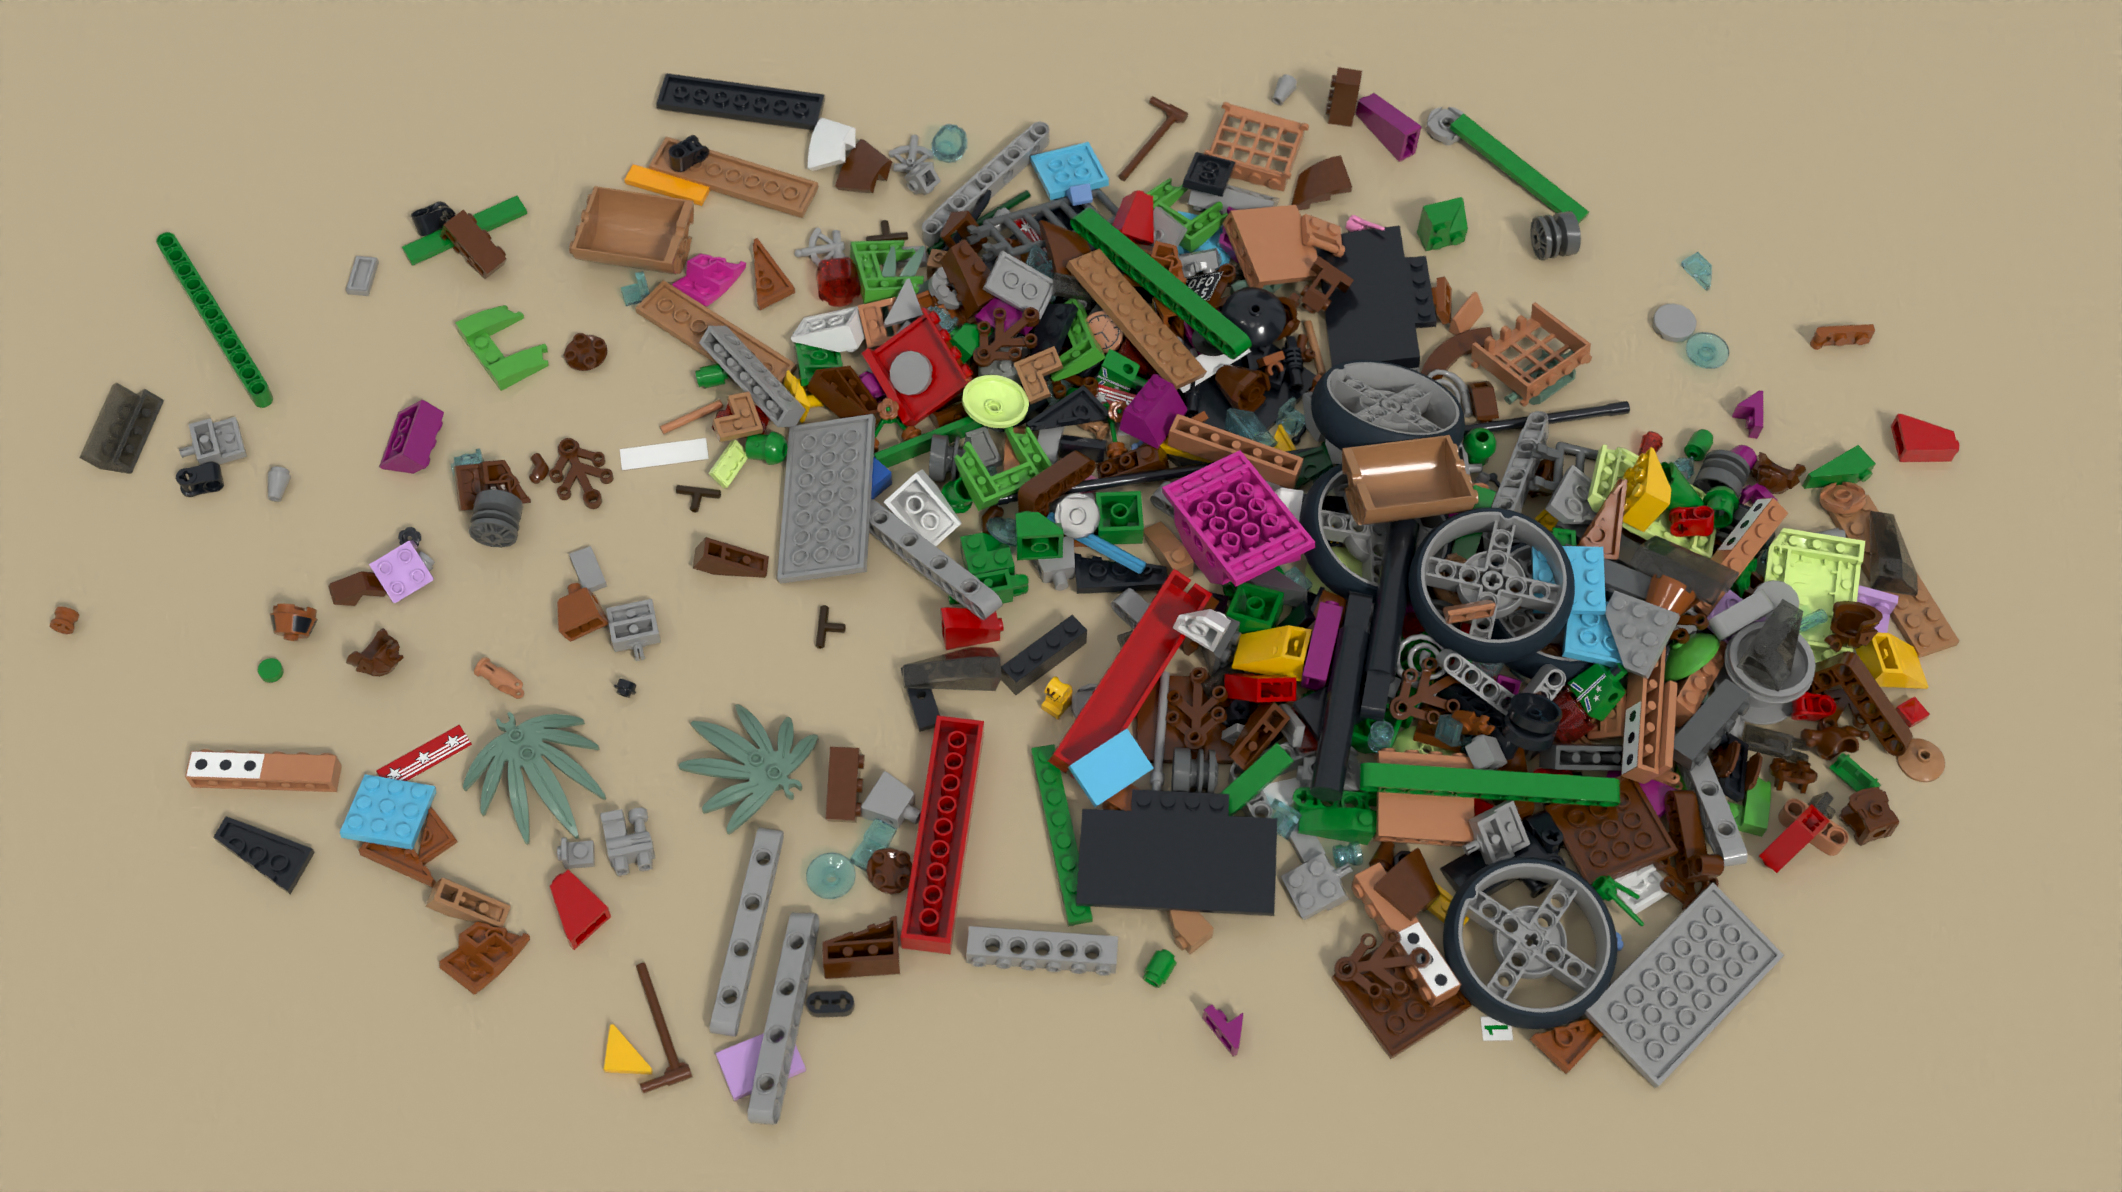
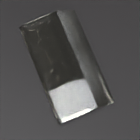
M117 382L113 384L79 458L99 469L131 474L164 400L146 389L136 394Z
M1657 535L1640 545L1629 563L1631 569L1652 577L1654 574H1657V578H1661L1662 575L1678 580L1687 586L1685 590L1688 593H1691L1693 590L1696 594L1695 598L1712 606L1722 591L1729 592L1739 575L1738 571Z

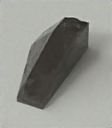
M1871 511V589L1917 596V572L1894 514Z
M1782 599L1753 639L1736 667L1779 692L1792 671L1803 611Z
M969 647L903 665L904 688L996 691L1002 678L1000 656L994 648Z

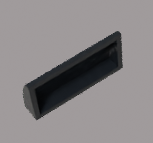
M1525 829L1530 845L1514 852V857H1535L1541 859L1548 857L1549 854ZM1477 849L1469 855L1464 854L1440 868V871L1455 892H1457L1470 876L1488 866V864H1485L1481 851ZM1509 879L1495 883L1482 892L1490 896L1518 879Z

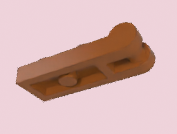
M1873 324L1818 327L1810 342V346L1813 349L1819 350L1822 346L1869 344L1875 333V328Z

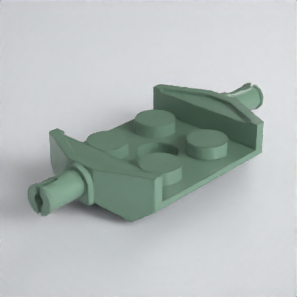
M1542 350V356L1537 360L1541 362L1550 355ZM1570 350L1568 353L1561 354L1560 356L1566 359L1575 352ZM1554 359L1545 366L1551 369L1560 362ZM1531 363L1522 370L1526 372L1535 365ZM1539 369L1530 376L1537 379L1545 372ZM1573 369L1569 375H1564L1554 385L1548 386L1541 391L1538 396L1529 399V403L1532 405L1541 404L1573 381L1576 376V370ZM1513 391L1505 396L1504 399L1510 405L1518 398L1520 400L1523 398Z

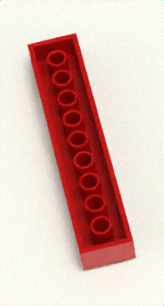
M937 715L901 931L902 949L951 955L984 739V721Z

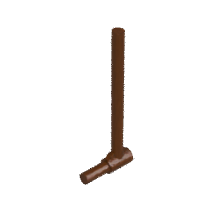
M1154 96L1151 97L1149 104L1165 111L1167 119L1120 173L1119 178L1122 181H1125L1174 122L1184 123L1188 117L1186 111L1172 104H1167Z
M640 963L636 966L669 1063V1067H667L664 1075L640 1084L644 1094L665 1085L671 1086L693 1076L688 1064L684 1062L679 1063L646 963Z

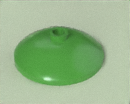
M1709 633L1690 634V639L1685 644H1679L1676 640H1673L1669 645L1671 650L1665 664L1664 682L1680 680L1705 666L1719 649L1720 642L1717 637Z

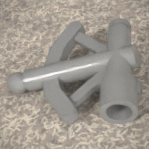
M914 134L911 136L910 145L900 146L889 151V157H895L901 162L894 163V172H906L908 174L910 173L909 169L918 163L920 165L931 164L934 168L933 162H923L927 158H934V153L925 147L918 146L919 137ZM908 153V158L905 160L900 154ZM917 153L922 154L923 156L916 161Z
M816 228L810 237L809 247L802 248V250L797 249L794 252L798 258L811 256L812 261L821 270L826 268L825 263L832 257L836 270H843L847 267V256L843 254L845 245L844 241H841L839 230L832 231L833 240L822 234L820 228ZM818 238H821L822 240L829 243L825 245L816 246ZM829 253L822 261L817 256V254Z

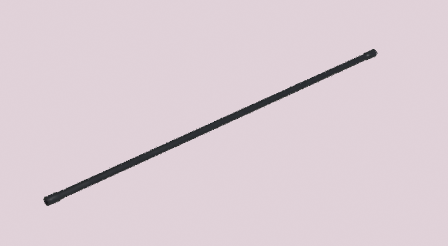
M1622 401L1602 406L1547 413L1548 424L1629 414L1630 405L1628 401ZM1528 416L1465 425L1463 437L1472 429L1479 427L1488 429L1490 432L1524 428ZM1317 447L1291 450L1285 452L1296 455ZM1214 462L1084 480L1063 495L1183 478ZM1018 492L1000 499L997 504L992 506L1018 502Z

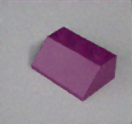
M1153 374L1124 410L1119 430L1158 449L1169 436V430L1176 415L1184 416L1187 413V408L1174 385Z
M423 399L398 412L379 467L384 470L411 474L425 469L430 463L429 456L431 450L437 443L435 438L443 425L442 418L444 412Z

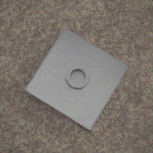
M1156 206L1153 211L1154 243L1149 246L1154 247L1156 240L1178 247L1188 229L1161 207Z

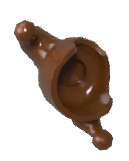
M1851 725L1842 727L1829 726L1821 731L1805 728L1800 732L1801 740L1806 742L1809 748L1815 746L1818 756L1826 760H1832L1835 756L1845 751L1849 753L1857 752L1859 750V742L1855 737H1860L1864 741L1870 738L1868 731H1860Z

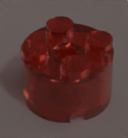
M834 258L819 262L815 277L821 301L828 302L830 306L841 307L851 304L853 302L852 299L856 296L857 298L861 293L856 265L852 262L851 258Z
M1567 688L1552 700L1562 710L1563 715L1556 732L1564 742L1568 740L1575 743L1597 727L1598 724L1597 722H1591L1593 717L1588 716L1577 697L1574 699L1570 695L1573 691Z

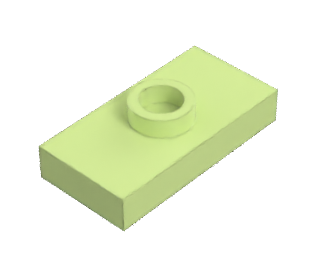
M732 440L708 473L723 488H728L748 459L745 448L737 440Z

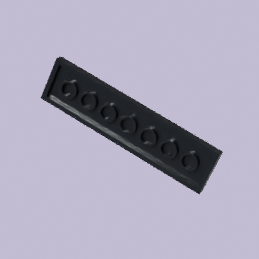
M666 73L656 105L657 109L814 130L821 117L825 94Z

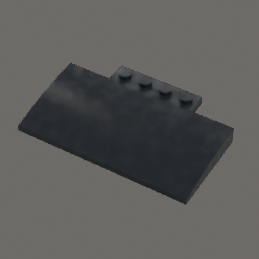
M1400 226L1384 227L1383 231L1373 228L1341 234L1345 252L1340 258L1334 256L1329 251L1316 247L1317 256H1320L1354 280L1346 293L1336 287L1328 298L1332 302L1325 310V319L1332 367L1355 360L1382 361L1407 368H1419L1420 366L1416 328L1436 327L1437 320L1426 256L1405 257ZM1321 280L1322 293L1326 295L1331 286Z
M1132 789L1131 811L1082 809L1076 906L1274 916L1277 818L1228 816L1229 794Z

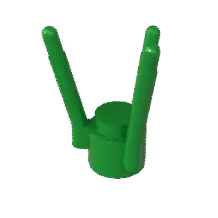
M1603 875L1594 880L1591 886L1601 896L1602 900H1614L1640 926H1644V922L1616 896V888L1635 899L1640 898L1638 894L1616 882L1610 875L1607 877Z

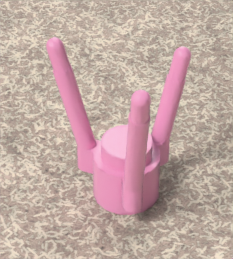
M1352 215L1346 224V229L1350 232L1366 230L1367 228L1381 231L1385 229L1356 215Z

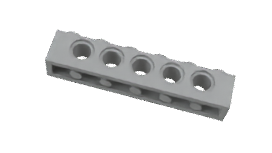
M708 326L699 342L701 346L744 392L750 391L753 401L777 427H795L806 409L727 326Z
M969 926L967 963L975 967L996 965L998 968L1008 969L1014 966L1021 967L1024 970H1035L1036 968H1043L1049 972L1071 970L1072 973L1076 974L1096 972L1098 975L1106 976L1116 973L1118 936ZM994 945L999 949L995 952H989L986 948ZM1015 947H1020L1024 951L1020 954H1015L1011 950ZM1045 949L1048 951V954L1042 956L1038 955L1036 951ZM1070 951L1073 955L1071 957H1064L1061 955V952ZM1089 952L1096 953L1098 957L1095 959H1090L1086 956V954Z

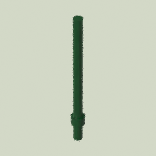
M1025 190L978 218L976 223L979 226H983V221L992 218L998 209L1001 210L1005 207L1010 210L1031 197L1029 191ZM940 238L938 243L927 248V253L930 255L932 249L942 250L945 247L943 246V239Z

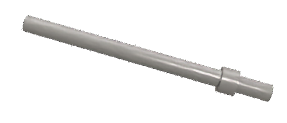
M1166 671L1160 676L1154 769L1150 774V784L1154 791H1161L1165 779L1163 760L1168 705L1167 694L1170 673Z

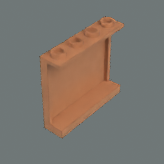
M1296 205L1232 210L1224 220V227L1249 287L1263 288L1264 285L1312 281L1313 283L1317 278L1318 274L1311 270L1313 263L1318 258L1317 252L1313 246L1309 247L1303 244L1300 219L1302 215L1299 213Z
M1383 748L1374 756V760H1377V763L1474 769L1470 758L1466 757L1464 753H1454L1452 756H1448L1438 751L1419 754L1418 750L1395 752L1393 748ZM1377 792V828L1373 841L1462 847L1474 840V834L1468 821L1474 817V798Z

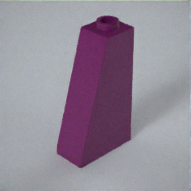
M1375 93L1364 96L1358 101L1355 115L1398 162L1416 153L1421 126Z
M1320 602L1303 671L1302 688L1317 691L1325 687L1343 607L1339 606L1337 602Z

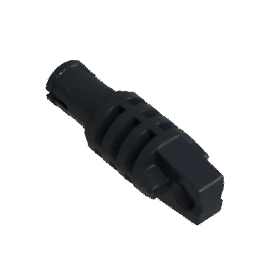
M1287 336L1284 343L1285 347H1282L1285 359H1283L1284 368H1286L1285 373L1289 376L1290 390L1299 392L1304 387L1302 380L1304 366L1301 348L1297 347L1295 336Z

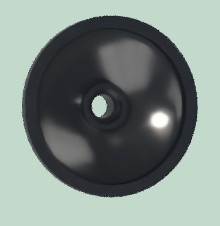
M1257 287L1243 288L1234 292L1225 301L1221 313L1248 335L1251 340V347L1253 348L1267 346L1277 340L1282 334L1286 323V312L1282 302L1270 291ZM1252 309H1257L1259 312H1253Z

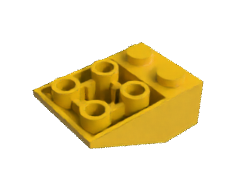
M1652 447L1645 454L1642 453L1638 457L1636 464L1632 468L1629 467L1623 478L1627 479L1623 522L1642 532H1645L1670 505L1671 487Z
M1287 625L1241 634L1232 668L1264 675L1297 677L1296 681H1302L1312 629Z
M1878 632L1867 646L1863 645L1855 649L1857 655L1880 687L1927 689L1929 687L1914 647L1894 635Z

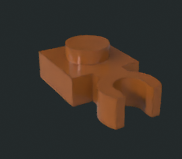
M1456 710L1451 716L1461 734L1479 736L1482 733L1490 735L1495 728L1493 725L1487 724L1490 718L1486 715L1477 717L1474 712Z

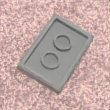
M1002 250L984 284L983 290L1021 312L1028 307H1033L1038 310L1041 319L1058 282Z

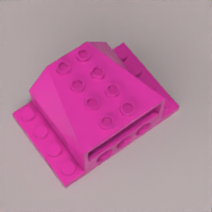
M1241 450L1162 487V493L1174 507V523L1183 545L1210 583L1224 585L1231 581L1236 587L1279 565L1301 560V554L1315 548L1313 538Z

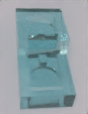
M876 818L865 832L863 841L850 857V863L866 871L868 860L874 851L888 848L897 832V828Z

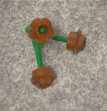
M890 398L883 399L882 403H879L877 406L881 420L875 429L874 454L878 452L880 444L876 437L885 423L892 424L895 422L903 430L901 435L903 442L922 435L920 429H916L915 426L907 428L897 416L899 405Z
M1114 401L1111 404L1106 402L1103 404L1108 410L1110 418L1108 422L1113 443L1107 446L1108 451L1106 454L1109 458L1128 452L1125 444L1117 441L1115 423L1121 422L1124 410L1128 406L1124 401Z

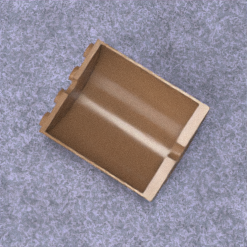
M594 186L592 194H589L587 197L586 210L583 209L582 222L576 226L575 239L570 242L569 252L577 260L680 274L684 269L691 247L692 237L688 236L690 225L694 224V202L691 200Z
M1450 435L1342 448L1343 475L1347 474L1348 488H1345V494L1351 515L1357 525L1460 513L1472 510L1474 505L1478 504L1477 490H1473L1471 476L1466 473L1464 460L1460 459L1457 444H1453Z

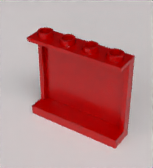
M926 308L921 309L924 313L921 317L873 351L868 348L862 352L863 357L887 397L898 403L899 410L897 412L902 423L909 427L917 425L964 391L966 385L973 380L971 377L973 372L967 364H963L960 359L962 354L956 346L951 344L950 340L952 338L945 328L942 329L939 324L941 321L940 317L934 310L930 311ZM914 351L922 353L929 359L932 365L931 384L924 392L918 395L900 393L891 382V365L895 358L903 352Z

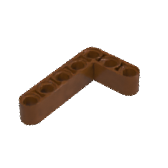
M1847 651L1815 663L1814 678L1806 692L1816 694L1841 685L1885 750L1893 756H1902L1906 752L1913 735L1860 657L1853 652Z

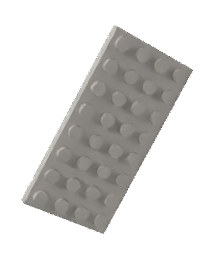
M873 414L789 427L777 580L780 584L867 572L876 418Z
M1711 883L1607 987L1599 1000L1586 1010L1585 1015L1648 1082L1656 1088L1784 955L1714 883Z

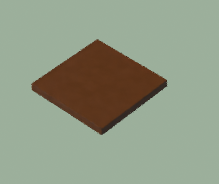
M1170 676L1168 693L1172 690H1178L1183 700L1193 707L1194 685L1190 680V676ZM1210 676V682L1203 690V705L1213 696L1212 691L1215 687L1225 686V676ZM1160 678L1137 713V744L1150 763H1154ZM1219 692L1217 696H1221L1223 692ZM1174 696L1172 700H1176L1178 696ZM1231 698L1220 702L1216 707H1229ZM1168 701L1167 713L1177 711L1182 721L1191 728L1192 720L1177 706H1172ZM1211 712L1202 720V726L1212 718ZM1173 717L1170 721L1176 720L1177 717ZM1167 721L1163 763H1172L1174 747L1187 748L1184 743L1185 736L1177 728L1171 727ZM1219 723L1207 735V745L1203 749L1204 760H1207L1208 750L1214 749L1218 764L1233 763L1228 757L1233 746L1222 740V731L1229 727ZM1191 750L1192 759L1197 758L1198 751Z
M1622 776L1616 777V779L1620 780V805L1604 807L1557 803L1544 806V810L1550 814L1554 823L1562 831V844L1578 873L1590 885L1600 876L1604 875L1607 877L1610 875L1615 880L1678 853L1675 844L1637 781Z
M1378 948L1363 956L1359 962L1369 961ZM1392 949L1384 958L1395 957ZM1350 965L1344 968L1345 974L1351 972L1352 968ZM1405 966L1385 969L1397 979H1402L1408 984V991L1405 995H1397L1390 985L1371 971L1361 972V974L1370 982L1378 983L1383 987L1384 993L1379 999L1370 997L1367 990L1354 980L1344 982L1336 974L1331 978L1390 1059L1466 1012L1472 1006L1462 992L1458 990L1456 995L1431 1007L1428 1001L1422 999L1416 982L1410 980L1407 976ZM1398 983L1396 990L1401 992L1404 989V984ZM1375 986L1372 988V995L1379 993V987Z

